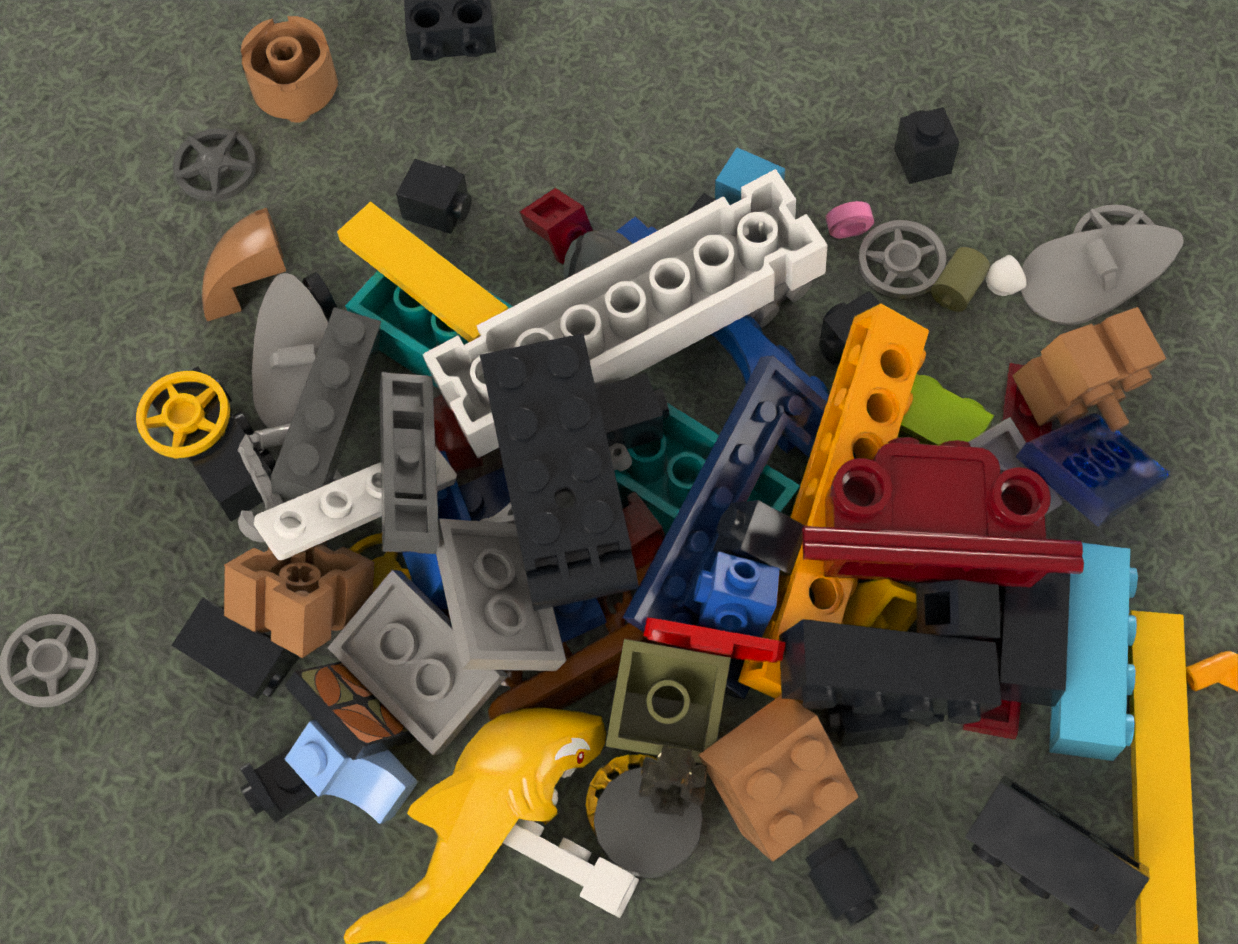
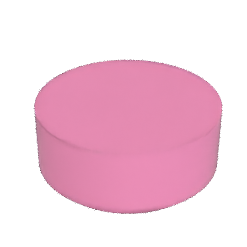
M855 201L832 209L826 215V222L830 235L842 239L867 232L873 226L874 218L868 203Z

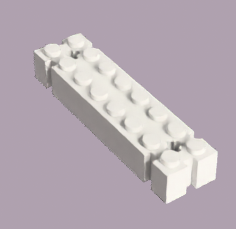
M775 169L742 186L740 201L729 205L723 196L477 325L480 334L479 338L464 345L460 337L456 336L422 354L436 385L450 410H453L458 424L477 458L499 447L480 354L584 333L595 387L598 388L630 378L774 301V287L786 282L790 290L793 291L825 274L827 243L807 214L795 220L796 198Z

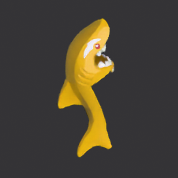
M524 708L500 715L485 724L466 745L457 761L453 774L425 792L411 804L407 812L412 819L433 828L438 835L425 877L404 896L360 917L345 931L343 937L345 943L358 944L370 941H384L387 944H424L439 922L455 907L480 876L518 819L541 821L546 825L558 814L556 804L559 797L554 787L560 777H571L576 768H583L600 755L606 740V730L602 717L579 711L552 708Z

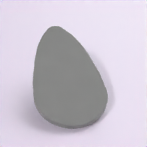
M1130 224L1078 232L1048 241L1033 250L1025 260L1022 270L1025 274L1027 285L1026 288L1021 290V294L1030 309L1045 320L1061 325L1086 323L1113 310L1158 279L1174 262L1184 242L1183 236L1178 230L1158 225Z
M288 273L276 276L268 288L258 313L254 336L252 361L253 401L259 418L267 428L291 423L328 325L320 305L310 291L294 275Z

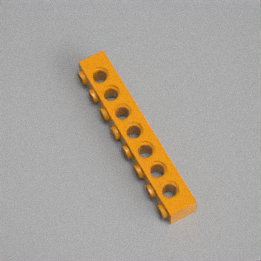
M879 304L854 317L791 513L792 519L805 526L826 527L825 497L838 469L847 461L854 459L853 452L856 458L872 460L883 445L888 444L892 439L899 438L898 433L903 416L908 412L913 401L911 390L916 373L925 361L926 351L924 346L929 333L928 329L883 304ZM802 542L791 575L779 576L776 609L762 638L779 641L780 634L803 619L844 624L842 619L848 599L855 592L858 579L824 577V561L803 560ZM809 588H811L814 593V604L811 602L809 597ZM745 660L738 682L776 699L782 694L780 661L769 663ZM796 700L800 704H803V701Z

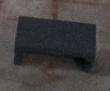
M202 597L171 645L256 699H259L262 693L270 698L300 657L272 642L271 637L264 632H253L224 616V607Z

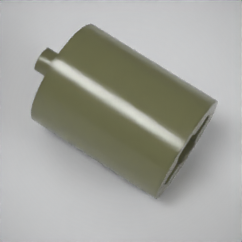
M969 247L958 248L932 286V297L944 308H949L956 312L965 310L991 267L988 259L975 249Z

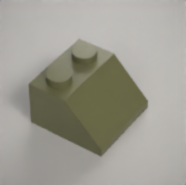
M624 639L606 747L702 763L698 755L717 742L731 657Z

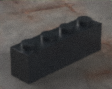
M805 619L779 635V641L786 642L783 660L780 661L782 699L803 701V707L808 709H827L840 704L852 706V711L858 714H876L888 709L900 711L901 717L907 719H923L937 714L947 715L948 721L951 723L968 724L980 721L981 714L1002 705L996 642Z

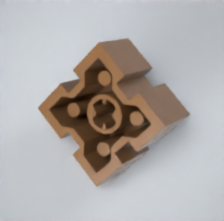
M1136 307L1108 317L1100 324L1093 326L1091 323L1059 335L1041 351L1042 355L1040 357L1030 360L1012 376L1039 427L1055 420H1059L1061 426L1067 425L1085 416L1089 412L1087 408L1096 405L1110 430L1115 432L1129 424V420L1119 404L1126 398L1123 391L1129 392L1149 382L1153 378L1149 371L1167 358L1139 308Z
M327 541L284 560H278L269 546L265 552L252 548L225 564L224 616L253 632L271 631L272 642L304 658L331 640V630H342L372 595L375 562L343 546L333 551L327 548Z

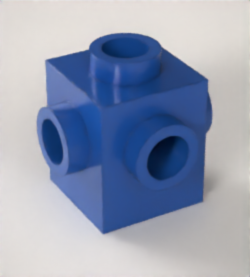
M718 551L710 572L701 570L695 586L693 600L701 603L698 625L762 638L776 609L780 568Z

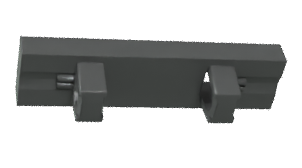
M382 372L380 380L382 551H411L436 554L439 544L432 376Z

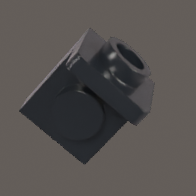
M293 746L257 769L250 762L240 767L248 783L240 787L245 799L256 815L265 810L275 823L317 796L285 760Z

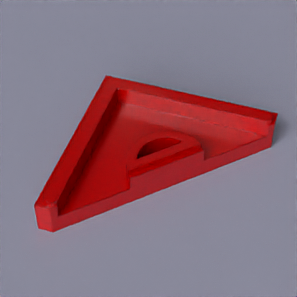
M648 617L643 635L647 637V640L691 651L731 657V659L777 663V661L783 660L786 642Z

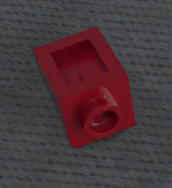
M556 188L519 212L525 226L548 241L556 261L564 264L565 255L571 243L579 236L593 231L584 206Z

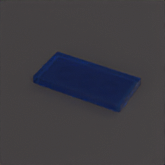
M1092 413L1027 442L1016 455L1020 462L1039 474L1052 489L1097 527L1158 490L1171 476L1169 475L1170 472L1121 432H1112L1105 419L1097 413Z

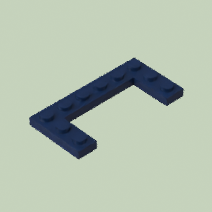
M774 355L760 357L640 583L639 589H637L622 617L643 633L647 617L705 627L698 625L701 604L694 601L693 597L701 570L710 572L717 552L713 551L719 535L717 527L721 516L729 508L730 503L748 500L781 434L805 455L810 457L827 402ZM657 642L658 644L663 645V646H669V647L679 648V647H675V646H671V645H667V644H663V643ZM730 659L725 693L734 698L745 699L750 687L738 682L745 660Z

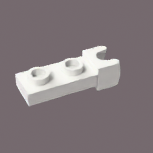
M518 819L503 841L504 844L583 886L580 897L618 918L621 917L639 882L638 878L601 857L598 858L595 866L588 863L592 852L564 837L559 846H556L540 837L545 827L534 821Z

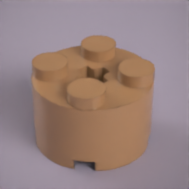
M287 16V22L275 24L273 18L263 21L246 35L241 45L242 67L256 104L267 114L277 118L288 119L291 122H303L310 115L318 112L328 104L338 86V79L327 40L318 25L303 17Z

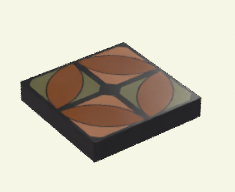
M341 661L295 671L285 684L290 693L352 760L370 756L416 740Z

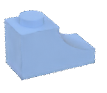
M316 720L309 721L285 758L286 762L318 797L326 794L345 799L363 809L379 824L395 816L418 783L389 750L352 760Z

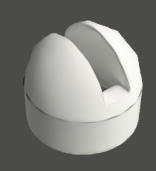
M1011 255L995 261L986 276L988 288L994 294L1000 296L1012 295L1026 288L1027 285L1026 277L1020 264Z

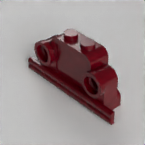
M896 438L883 445L872 460L856 458L847 461L834 475L831 487L825 497L826 527L804 526L802 528L803 560L824 561V577L890 579L914 582H939L959 579L999 586L1032 587L1047 573L1081 574L1084 570L1083 545L1081 541L1046 539L1045 514L1050 507L1051 495L1045 480L1036 472L1022 467L1010 468L1000 473L999 461L992 452L984 448L971 447L970 443L960 440L947 441L940 445L920 444L919 440L914 438Z

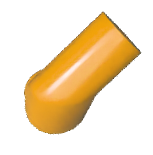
M1225 651L1187 666L1186 681L1191 690L1199 691L1213 684L1220 683L1238 691V654Z

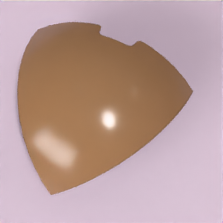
M267 208L255 211L234 224L223 235L212 251L205 269L202 285V302L206 321L242 311L235 287L286 272L283 262L284 256Z

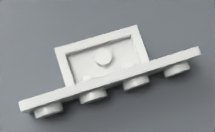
M435 446L437 491L453 485L457 474ZM381 462L257 514L254 519V526L278 560H284L381 517Z

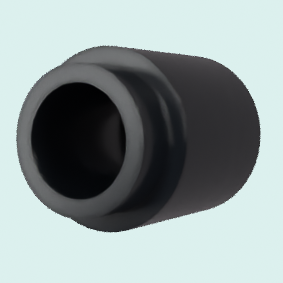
M838 838L825 844L805 859L811 869L808 876L835 922L846 918L850 926H853L879 910L875 900L883 893L856 848L848 847L843 838Z

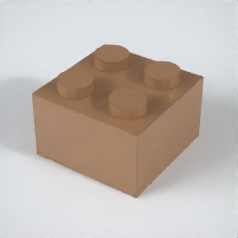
M782 694L698 755L742 835L772 862L858 798L818 716L803 707L796 700L782 699Z

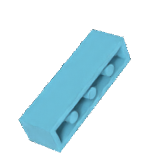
M1082 543L1084 570L1081 574H1070L1066 691L1056 706H1051L1049 752L1114 761L1126 746L1131 745L1134 736V716L1126 714L1127 695L1131 696L1133 693L1136 676L1134 664H1128V646L1133 645L1136 636L1137 621L1134 615H1129V598H1133L1136 593L1138 573L1136 568L1130 567L1129 548Z

